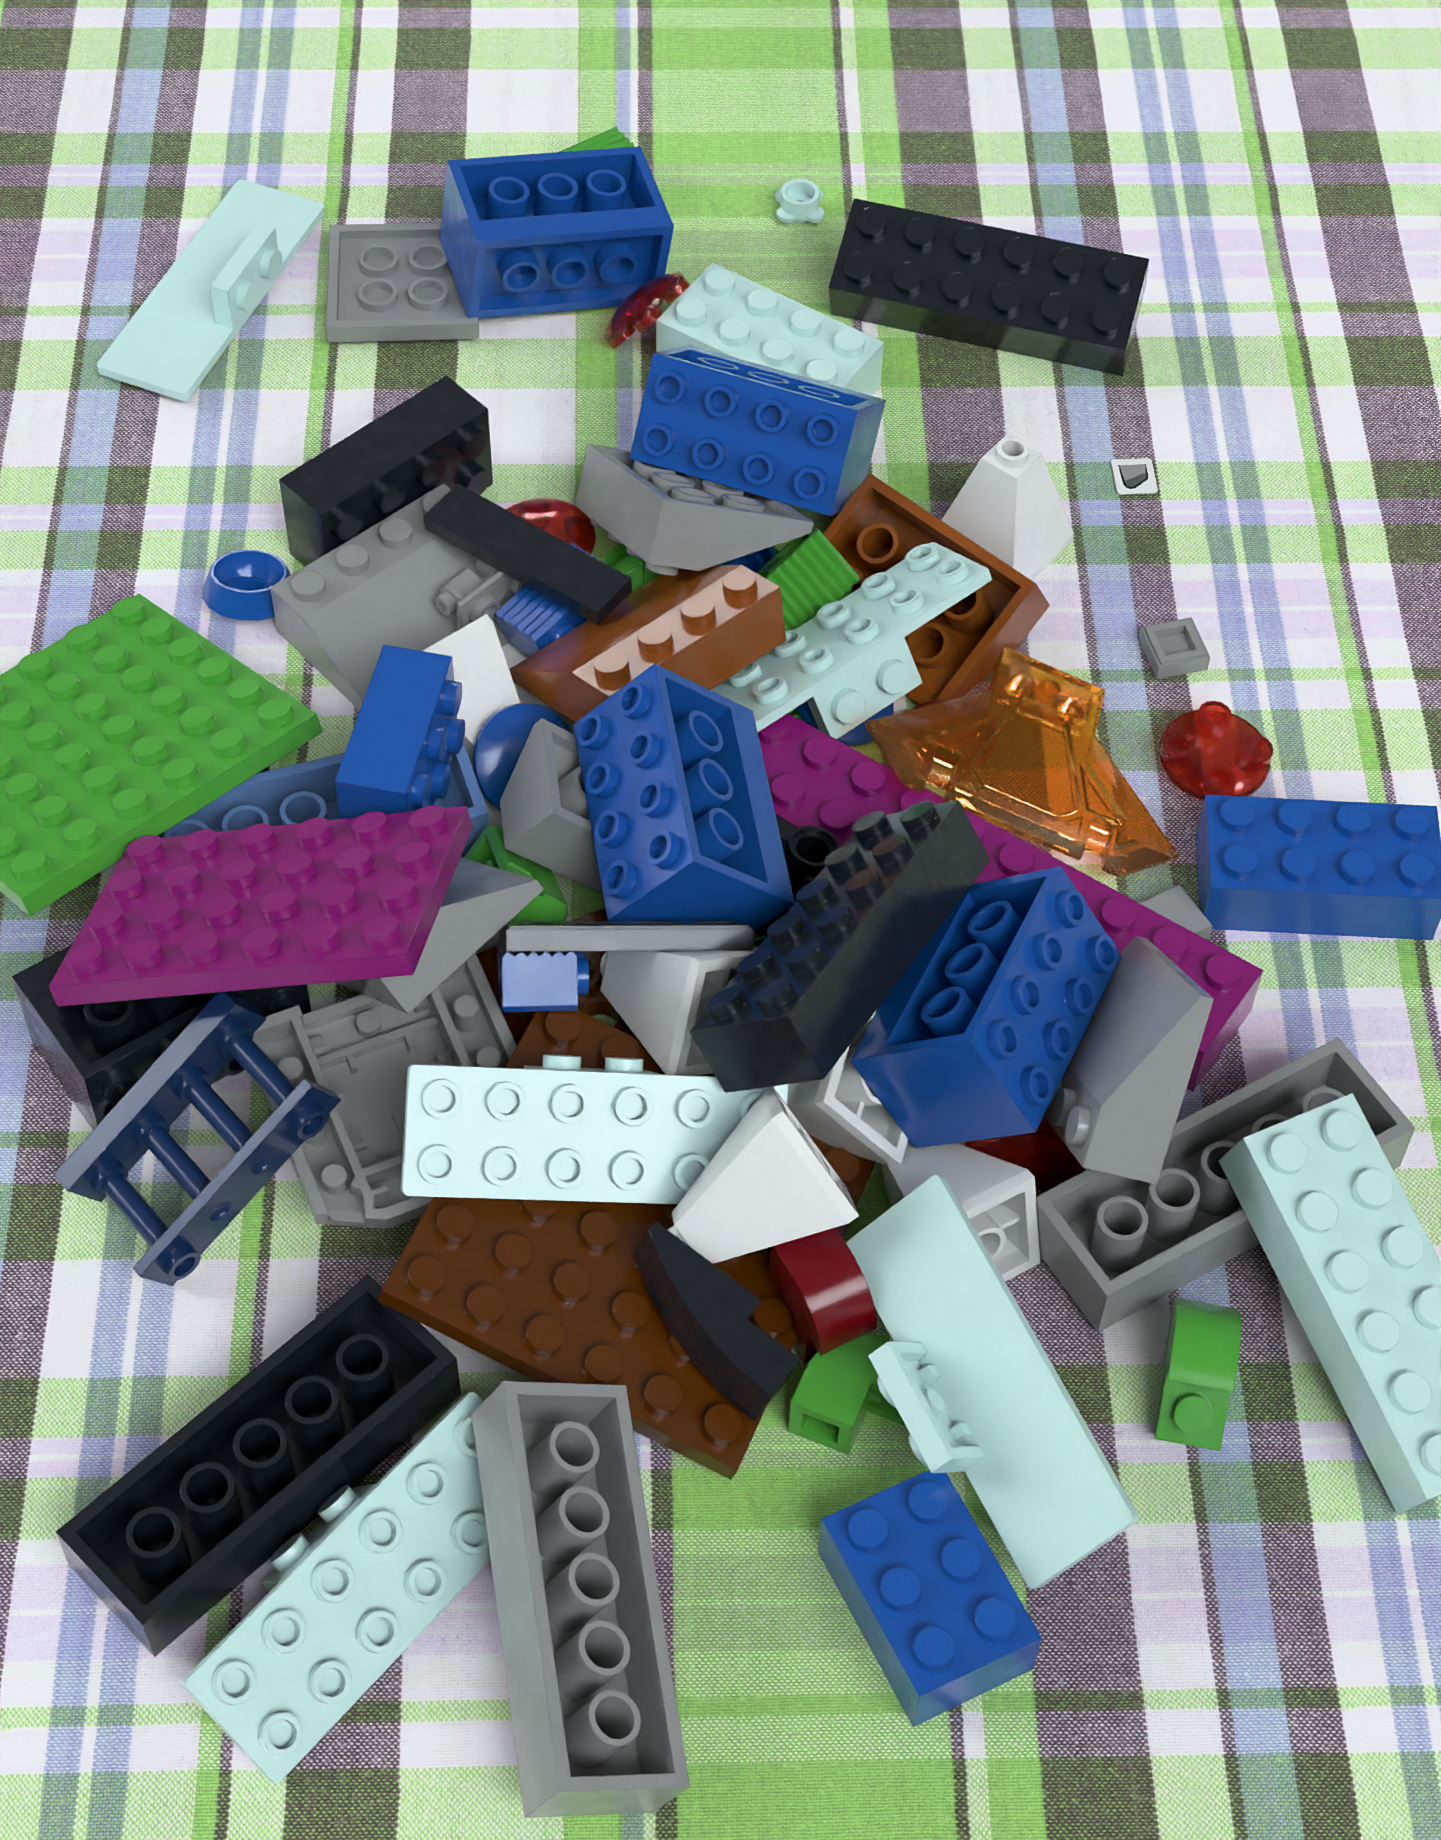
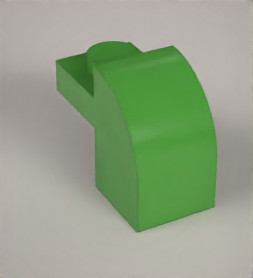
M1174 1297L1163 1358L1165 1374L1154 1430L1155 1439L1217 1451L1221 1450L1230 1394L1234 1392L1240 1352L1241 1315L1238 1309Z
M864 1334L822 1356L817 1352L808 1363L790 1402L788 1432L849 1455L867 1411L906 1426L897 1408L889 1404L880 1392L877 1384L879 1375L868 1357L887 1341H890V1338L874 1334Z

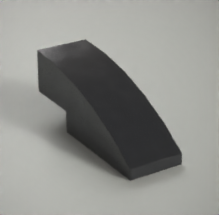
M655 1221L648 1230L634 1257L651 1299L667 1328L693 1364L724 1397L751 1420L756 1422L782 1388L800 1361V1358L749 1321L760 1304L761 1299Z

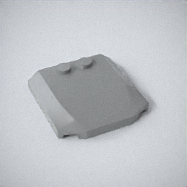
M476 953L467 959L408 1014L361 994L303 1015L299 1005L266 1016V1021L254 1033L252 1040L295 1087L305 1078L334 1091L341 1099L339 1104L329 1113V1119L324 1128L315 1136L305 1140L290 1156L316 1224L389 1229L419 1218L425 1213L433 1197L407 1196L401 1191L408 1067L412 1064L505 1068L517 1047ZM263 1090L270 1110L273 1113L279 1106Z

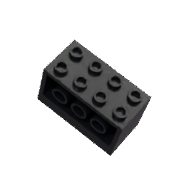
M70 945L13 975L12 979L34 1047L92 1130H94L218 992L57 1007L49 985L72 946ZM307 984L228 991L253 1003L265 1017L299 1005L302 1015L312 1012ZM232 1057L212 1079L211 1085L226 1076L237 1075L245 1069Z

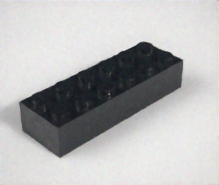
M854 198L828 287L831 315L1123 376L1146 289L1149 259Z
M959 799L934 805L931 801H922L910 806L905 811L887 815L883 811H875L860 818L852 826L853 833L842 847L826 857L824 861L826 866L814 881L798 891L796 894L797 901L785 916L769 926L767 929L768 936L757 950L738 964V973L725 989L716 993L708 1000L706 1012L689 1032L725 1093L821 1080L827 1076L990 861Z
M370 1275L362 1279L56 1531L69 1566L154 1657L270 1559L288 1539L300 1533L320 1516L317 1513L319 1508L332 1494L345 1485H349L350 1488L356 1485L461 1394L457 1358L420 1322L378 1302L383 1287Z

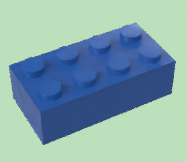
M1205 795L1195 841L1199 909L1212 924V929L1433 940L1441 919V837L1437 806Z

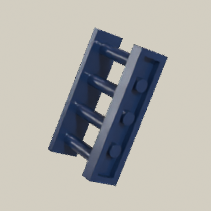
M228 991L218 992L53 1174L68 1192L102 1202L108 1196L151 1247L133 1266V1270L139 1277L173 1286L178 1280L187 1277L196 1269L200 1263L201 1254L300 1145L324 1128L329 1119V1113L341 1101L334 1091L305 1078L295 1087L252 1040L254 1033L267 1018L253 1003ZM232 1057L240 1063L279 1106L254 1134L211 1087L212 1079ZM190 1103L236 1153L212 1181L169 1134L171 1124ZM148 1150L153 1153L193 1199L192 1203L169 1228L127 1180L128 1172Z

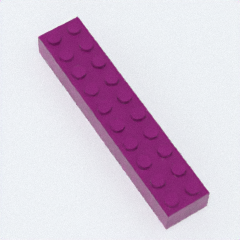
M789 713L758 732L775 813L798 828L810 825L829 831L836 837L840 847L853 833L852 826L869 813L883 811L887 815L905 811L910 806L922 801H931L933 805L949 801ZM964 809L990 858V861L971 885L1061 866L1073 885L1082 894L1086 904L1107 935L1114 941L1119 953L1124 950L1135 936L1147 938L1214 998L1187 1085V1089L1194 1092L1251 1012L1263 970Z

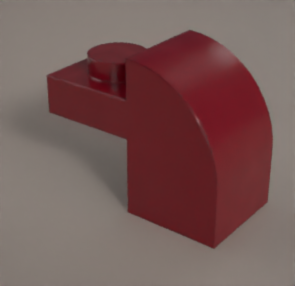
M836 1227L771 1246L769 1276L794 1313L793 1330L798 1338L793 1348L804 1365L809 1363L817 1352L822 1356L877 1328L875 1305L866 1279L854 1255Z

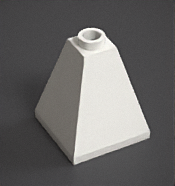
M1008 434L980 459L941 520L1032 581L1073 541L1074 532L1043 455L1029 447L1023 439L1011 437Z
M487 614L423 650L424 652L448 655L453 658L454 681L462 683V700L457 718L465 720L463 742L472 767L474 745L486 721L504 707L520 704L494 623Z
M754 947L753 950L606 951L600 963V972L603 976L600 990L665 1075L699 1076L713 1073L712 1069L689 1031L706 1012L708 1000L716 993L725 989L738 973V964L745 957L754 953L758 947Z
M875 1011L824 1079L788 1084L787 1105L806 1132L834 1148H843L856 1156L885 1165H901L908 1138L850 1061L877 1012Z
M771 1086L763 1091L754 1102L747 1114L673 1210L674 1226L669 1228L668 1231L714 1264L849 1224L859 1214L846 1185L775 1087Z
M909 1139L901 1165H885L881 1163L884 1188L891 1207L931 1176H944L1005 1282L1040 1264L1035 1176L1028 1169L958 1143L915 1148Z

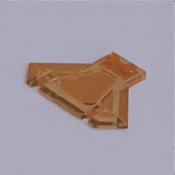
M1006 646L996 660L989 690L870 720L865 724V728L904 786L920 793L924 790L926 783L945 790L944 802L959 799L964 811L972 812L992 824L1076 860L1082 858L1084 850L1102 858L1101 870L1118 878L1174 861L1179 856L1095 736L1105 689Z

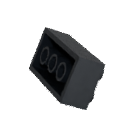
M446 375L280 478L279 483L290 554L305 567L442 484L452 489L458 483L481 495L486 488L493 484L488 409Z

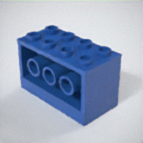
M641 146L447 160L439 239L468 319L660 303L674 225Z
M692 345L653 353L629 458L832 516L842 510L867 477L886 400Z
M654 663L573 724L608 921H741L750 925L756 931L795 904L752 710Z
M1061 866L973 884L883 1000L850 1061L915 1148L1034 1133L1058 1088L1122 955Z

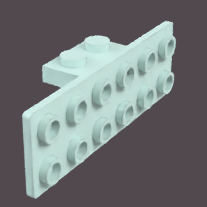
M237 180L97 362L98 373L177 400H189L325 215L324 205L250 181Z
M935 542L919 545L910 550L904 560L887 571L876 573L865 579L859 589L842 600L824 605L819 609L814 618L797 629L785 631V642L720 683L711 691L752 710L757 732L807 701L819 730L838 739L923 683L904 637L990 582L992 577L989 569Z
M544 1054L542 1066L524 1065V1069L412 1064L407 1070L401 1191L407 1196L679 1204L754 1102L769 1087L725 1093L716 1077L659 1074L643 1070V1059L605 1057V1069L581 1068V1056ZM788 1084L774 1086L787 1104Z
M931 1176L845 1242L866 1279L875 1308L893 1341H887L868 1356L879 1375L877 1384L880 1392L889 1404L897 1408L910 1432L909 1444L913 1453L930 1469L931 1473H966L1029 1588L1043 1587L1138 1521V1513L944 1176Z
M476 1393L464 1394L376 1484L356 1486L353 1489L349 1485H345L332 1494L317 1512L322 1517V1520L305 1537L301 1533L292 1536L270 1558V1562L275 1568L260 1582L269 1593L184 1678L183 1687L269 1781H282L491 1560L472 1413L483 1402Z

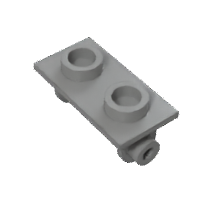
M477 560L476 569L486 577L481 579L469 568L465 569L447 584L440 587V595L435 598V604L445 616H449L452 613L457 616L459 630L486 614L493 621L495 619L494 613L525 585L487 563Z

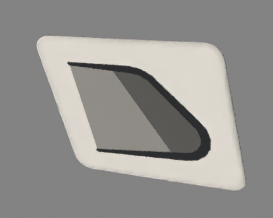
M1114 459L1111 461L1118 494H1152L1158 492L1151 459Z

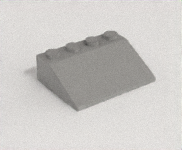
M588 444L575 506L591 518V525L608 531L609 539L624 544L627 547L626 552L628 554L643 559L646 562L645 568L650 571L671 576L677 575L679 568L701 571L812 532L814 522L786 503L629 458L631 453L629 450Z
M445 484L440 485L270 587L277 632L359 711L383 644L423 651L458 631L457 616L454 613L445 616L435 604V598L440 595V587L447 584L467 568L481 579L486 577L476 569L478 558L425 530L423 516L451 490ZM495 618L493 623L501 647L508 644V641Z
M460 857L414 975L339 981L336 983L408 1014L539 895L544 888L536 879Z
M1135 936L1120 953L1122 957L1044 1117L1083 1168L1157 1185L1214 998L1147 938Z

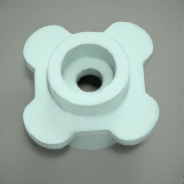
M794 179L786 182L775 193V200L780 203V208L777 210L776 215L777 219L783 223L795 224L820 222L824 218V209L819 204L823 199L822 191L815 183L806 179Z

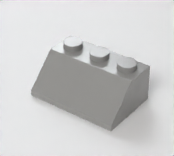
M542 718L534 724L500 799L505 849L603 894L575 735Z

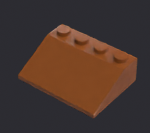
M871 473L867 475L823 533L860 577V580L852 585L853 591L859 589L863 581L871 575L885 572L904 560L907 553L913 548L935 542L989 569L992 577L990 582L904 637L923 682L905 694V696L918 705L930 701L958 702L1020 646L1050 606L1035 582Z
M716 565L701 571L679 568L677 575L661 574L629 594L599 626L587 620L509 670L515 684L575 723L654 663L711 690L786 641L781 588L743 565Z

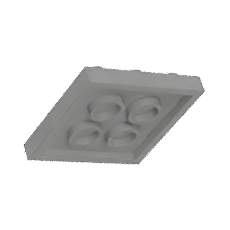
M441 222L330 225L326 317L328 343L479 339L478 317L468 319L439 239Z

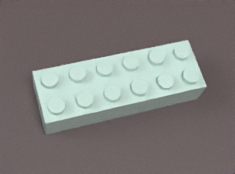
M1353 1093L1242 1138L1219 1160V1163L1397 1515L1441 1496V1261Z

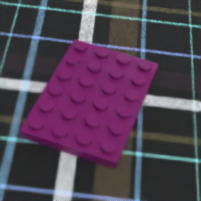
M433 805L412 812L393 814L369 812L355 818L336 820L312 818L302 823L271 826L261 823L240 830L215 832L214 830L204 829L183 836L160 838L156 835H147L131 842L126 851L123 852L49 985L57 1007L414 975L473 827L467 806L442 808Z

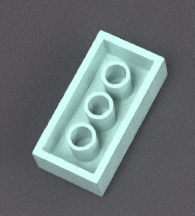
M712 263L656 320V352L692 345L871 396L875 394L881 385L884 342L715 263Z

